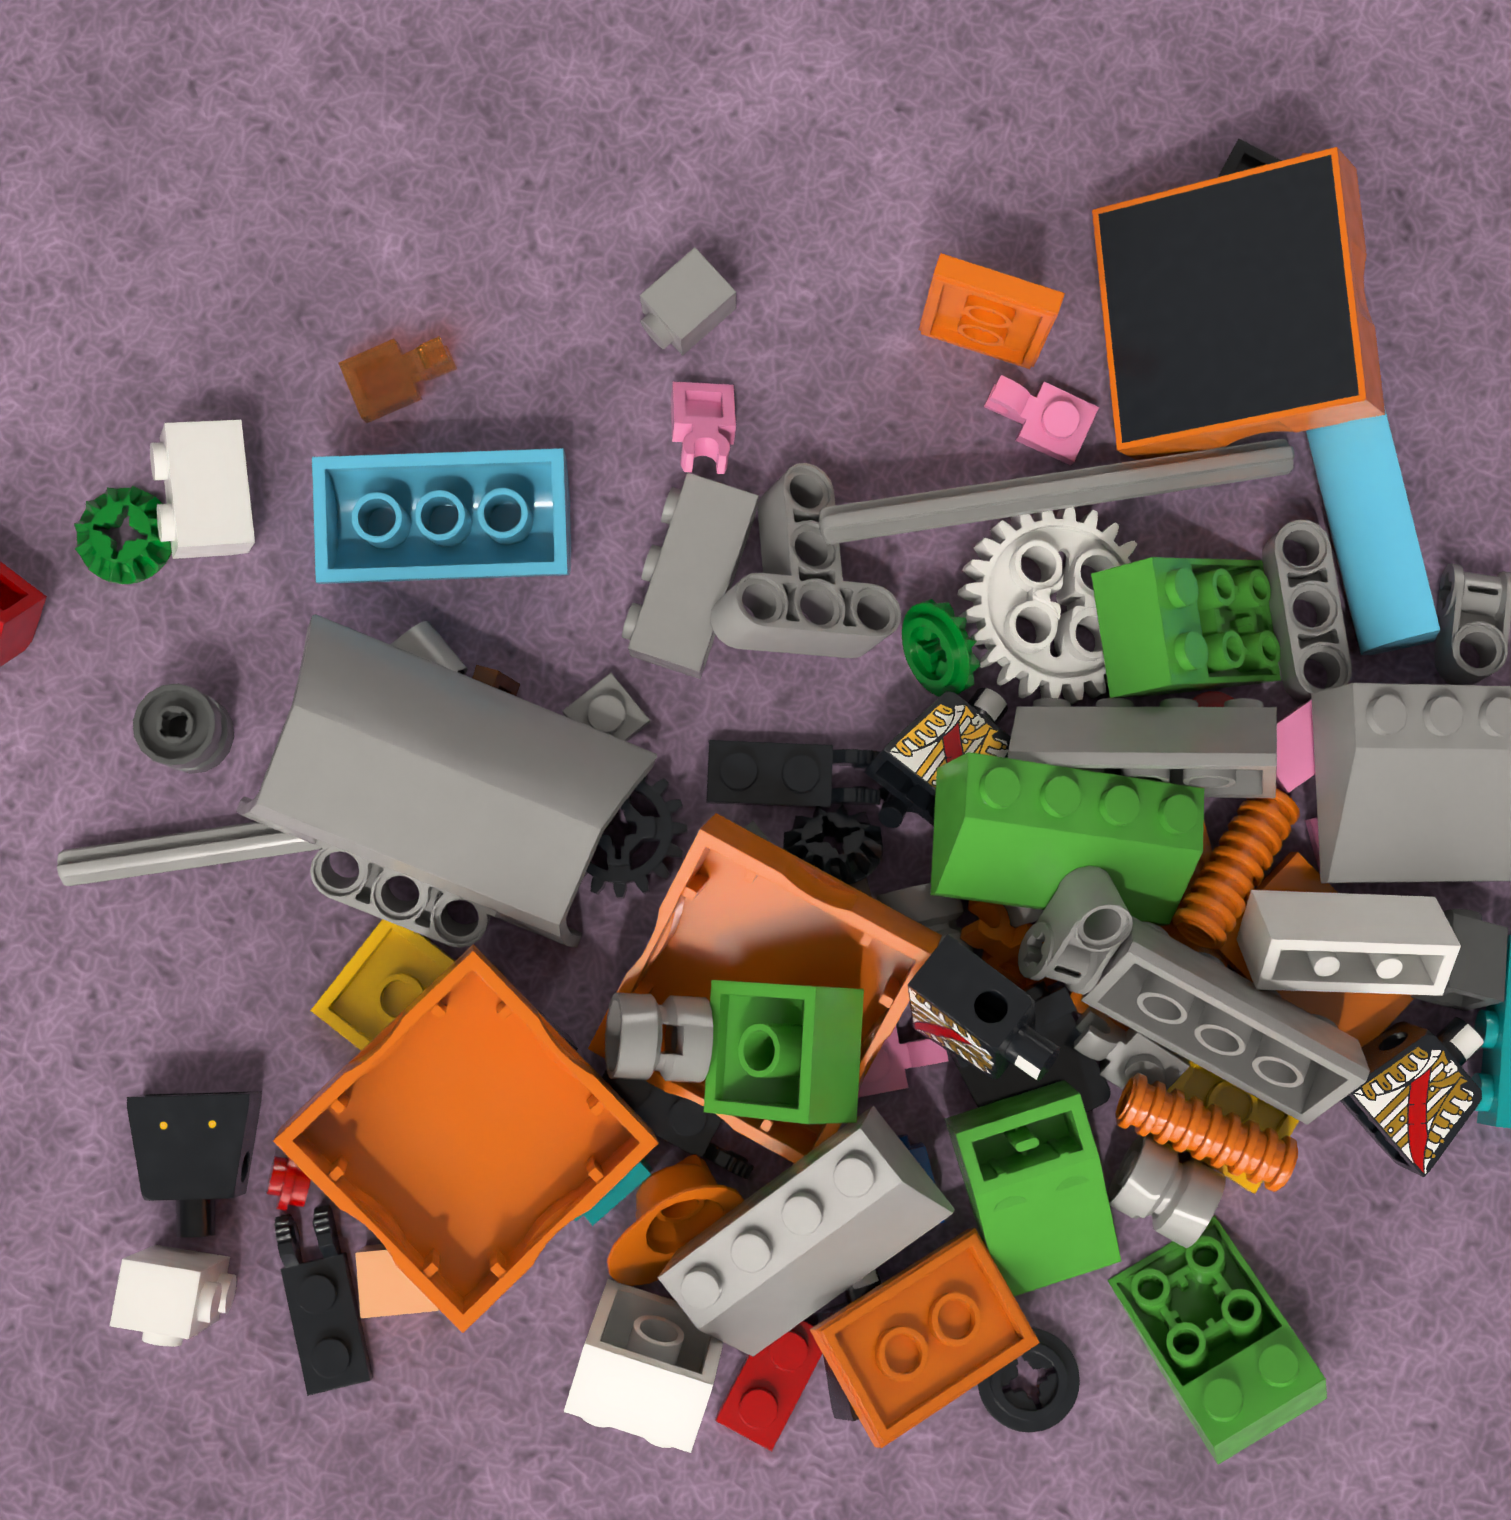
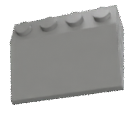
M1351 683L1311 693L1321 883L1511 881V686Z

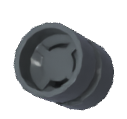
M179 683L162 685L149 692L138 704L133 718L134 738L141 751L157 763L189 774L207 772L220 765L230 753L234 740L233 721L226 708L201 691Z

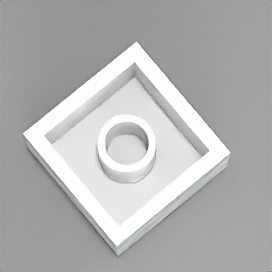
M608 1279L582 1350L564 1412L579 1416L587 1423L597 1427H613L643 1437L649 1443L658 1447H674L691 1453L714 1384L723 1342L699 1331L675 1300Z

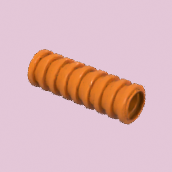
M1277 788L1275 798H1246L1247 801L1241 803L1237 809L1238 816H1234L1228 824L1229 831L1223 833L1219 839V846L1215 847L1209 856L1210 862H1206L1200 871L1201 877L1196 878L1191 886L1192 893H1188L1181 902L1182 909H1178L1172 917L1173 925L1180 935L1194 945L1206 949H1221L1227 941L1226 933H1230L1234 929L1236 917H1240L1246 908L1245 902H1248L1251 890H1255L1254 886H1258L1264 878L1263 871L1269 869L1273 863V856L1282 847V840L1289 836L1291 825H1294L1299 819L1300 809L1286 793Z
M1137 1073L1129 1079L1117 1104L1115 1118L1119 1127L1127 1129L1130 1125L1135 1126L1136 1134L1145 1137L1152 1133L1154 1141L1162 1145L1169 1140L1172 1142L1174 1150L1182 1153L1186 1149H1190L1191 1157L1199 1161L1209 1157L1210 1165L1221 1168L1225 1164L1227 1165L1228 1172L1235 1176H1239L1244 1172L1246 1173V1179L1251 1183L1258 1184L1263 1180L1265 1188L1270 1191L1276 1192L1285 1186L1295 1168L1298 1158L1296 1139L1287 1135L1279 1139L1278 1132L1269 1127L1260 1131L1259 1123L1248 1120L1243 1124L1241 1123L1240 1115L1233 1112L1224 1116L1222 1108L1217 1105L1211 1104L1208 1108H1205L1203 1100L1193 1096L1188 1101L1185 1099V1092L1175 1088L1169 1093L1166 1091V1084L1160 1081H1155L1152 1085L1148 1084L1147 1076L1141 1073Z

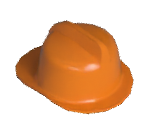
M690 1155L675 1165L652 1173L641 1183L636 1193V1222L618 1238L608 1255L607 1266L609 1275L617 1283L629 1286L650 1284L659 1280L658 1276L679 1248L744 1201L743 1197L736 1189L719 1185L711 1174L706 1162L698 1155Z

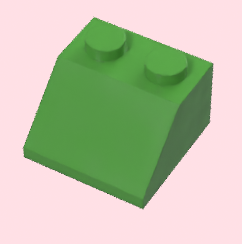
M711 980L710 1006L713 1018V1047L709 1071L705 1080L704 1112L801 1124L857 1123L864 989Z

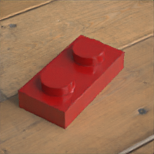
M805 1319L755 1356L748 1354L715 1417V1421L772 1452L823 1354L810 1331L816 1325Z

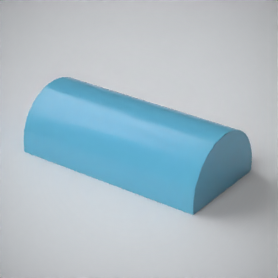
M1386 410L1385 415L1306 430L1361 655H1375L1434 642L1440 631V626Z
M563 448L312 457L316 583L318 584L570 575V490L567 460Z

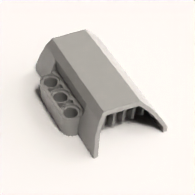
M314 614L307 627L304 651L292 705L260 790L253 800L244 796L240 800L236 812L241 816L321 847L311 863L310 873L312 882L319 892L348 906L446 945L459 948L470 946L480 940L492 916L563 945L577 948L583 933L568 927L566 916L603 831L633 790L653 768L657 754ZM341 851L353 856L358 862L359 875L347 878L335 873L330 864V854ZM399 875L410 878L418 887L419 897L411 901L398 899L389 889V879ZM453 900H466L474 905L478 911L479 919L474 923L466 925L457 923L448 914L447 904Z

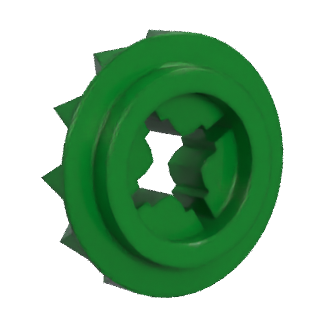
M135 486L119 489L107 487L104 494L95 500L86 501V509L80 521L74 523L77 532V546L75 550L88 567V570L111 583L134 584L152 577L162 569L172 553L171 541L161 542L158 533L157 504L163 503L152 494ZM129 516V526L144 537H147V540L137 538L136 541H125L123 549L117 552V542L100 530L101 528L110 530V527L119 528L123 524V520Z
M929 599L912 606L904 617L902 645L905 658L916 679L930 693L938 697L946 691L955 692L959 695L974 685L973 672L981 666L977 657L972 653V647L977 640L968 636L965 630L966 617H955L954 610L949 602L937 604L933 599Z

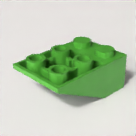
M1151 557L1091 573L1110 698L1156 696L1281 681L1278 663L1280 660V646L1274 635L1269 606L1271 588L1268 578L1264 574L1262 560Z
M1062 1080L944 1118L981 1239L1013 1296L1121 1262L1097 1147L1081 1095L1067 1081Z
M1216 1216L1211 1218L1198 1240L1187 1249L1172 1241L1108 1280L1181 1407L1218 1465L1327 1399L1326 1378Z

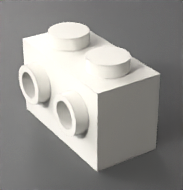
M242 421L164 423L160 442L150 444L153 480H164L167 504H157V524L160 541H171L173 559L249 553L255 543Z
M154 1245L123 1258L110 1326L142 1331V1341L149 1344L170 1347L181 1346L183 1338L190 1339L193 1336H197L199 1332L217 1322L220 1313L227 1314L230 1311L237 1282L236 1275L227 1273L230 1257Z

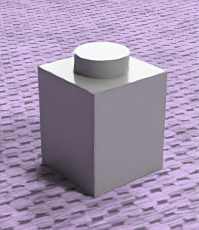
M694 247L640 295L642 312L645 315L640 320V323L658 346L665 349L669 344H672L683 356L736 309V291Z

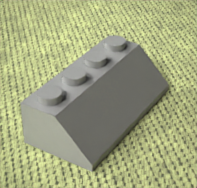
M1042 698L1033 701V707H1017L1008 749V758L1204 788V797L1275 798L1277 707H1263V702L1248 698L1228 700L1224 703V707H1198V702L1184 698L1163 700L1160 702V707H1134V702L1121 698L1098 700L1096 707H1071V703L1064 699Z
M1133 916V928L1129 937L1119 946L1104 968L1097 985L1091 992L1084 994L1081 1000L1306 1125L1364 1084L1370 1072L1359 1040L1339 1030L1336 1024L1328 1018L1306 1012L1283 999L1276 990H1256L1252 981L1226 968L1218 958L1207 953L1197 952L1171 938L1160 926L1150 922H1142Z
M871 1106L857 1117V1123H848L679 1248L660 1273L658 1279L699 1331L746 1354L755 1356L949 1217L955 1209L876 1108Z

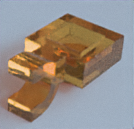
M440 336L404 354L400 344L393 338L338 363L360 417L366 423L422 400L416 385L417 382L432 380L457 369L449 348L444 346Z

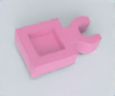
M673 382L671 393L672 442H683L680 461L683 471L692 473L694 458L707 456L716 462L717 474H724L727 470L730 445H734L736 431L734 385Z

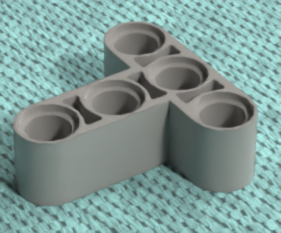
M799 463L792 466L759 500L758 521L763 573H751L742 578L716 602L711 610L710 621L713 631L719 640L727 646L744 650L858 658L866 654L898 628L901 622V610L898 601L890 591L875 584L843 581L839 543L830 545L825 543L819 530V512L824 507L835 506V495L831 480L817 466L808 463ZM743 605L747 606L752 611L754 617L748 614ZM802 611L809 617L811 622L805 618Z

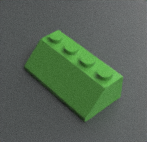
M968 752L937 768L930 895L1044 910L1056 893L1060 882L1068 873L1077 868L1094 866L1108 872L1131 916L1142 922H1150L1159 926L1169 925L1203 853L1204 788Z

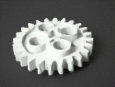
M1074 507L1060 509L1056 518L1053 511L1034 513L1033 519L1030 514L1011 517V526L1002 520L990 530L994 541L983 538L975 545L974 550L982 560L972 559L963 567L962 571L976 582L966 584L958 590V596L973 602V607L958 617H966L967 623H976L978 631L971 635L970 638L977 640L974 646L984 644L988 650L980 660V667H987L998 662L1002 666L997 679V684L1000 686L1015 677L1020 679L1018 688L1020 698L1031 695L1038 687H1040L1041 699L1058 698L1062 690L1064 699L1071 704L1083 699L1084 690L1092 699L1106 693L1105 682L1108 683L1094 590L1084 584L1080 570L1082 565L1092 567L1099 572L1131 563L1128 557L1136 548L1137 543L1130 541L1119 547L1114 542L1119 529V525L1116 522L1102 532L1096 529L1098 512L1095 510L1089 512L1079 522L1076 521ZM1059 551L1064 552L1066 555V566L1063 570ZM1022 557H1027L1037 563L1041 571L1040 582L1032 581L1024 575L1021 569ZM1057 592V603L1051 602L1050 596ZM1060 605L1067 606V612L1060 615ZM1017 617L1026 618L1033 624L1036 630L1035 643L1026 642L1019 636L1015 623ZM1077 625L1086 627L1092 632L1095 638L1093 652L1087 651L1079 645L1075 632ZM1053 639L1058 657H1053L1050 653V643Z

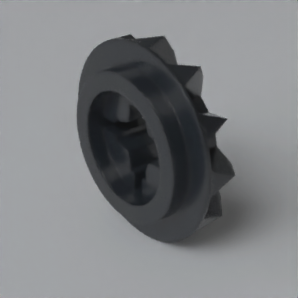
M843 804L836 812L826 813L820 807H816L813 818L795 816L792 830L784 832L783 849L848 885L869 876L878 867L883 857L881 828L870 825L866 812H859L849 816ZM824 837H834L838 843H843L842 854L839 855L836 848H832L828 842H823Z
M1035 1326L1031 1328L1040 1343L1021 1356L1033 1370L1040 1368L1046 1370L1051 1367L1054 1369L1046 1372L1045 1377L1037 1381L1039 1392L1036 1394L1040 1403L1035 1405L1032 1397L1028 1396L1023 1388L1012 1390L1009 1387L1002 1390V1387L1009 1385L1010 1380L1018 1376L1016 1365L1019 1363L1017 1358L978 1384L979 1396L985 1408L995 1420L1012 1430L1028 1433L1049 1429L1062 1421L1073 1408L1080 1385L1078 1366L1070 1349L1057 1336Z

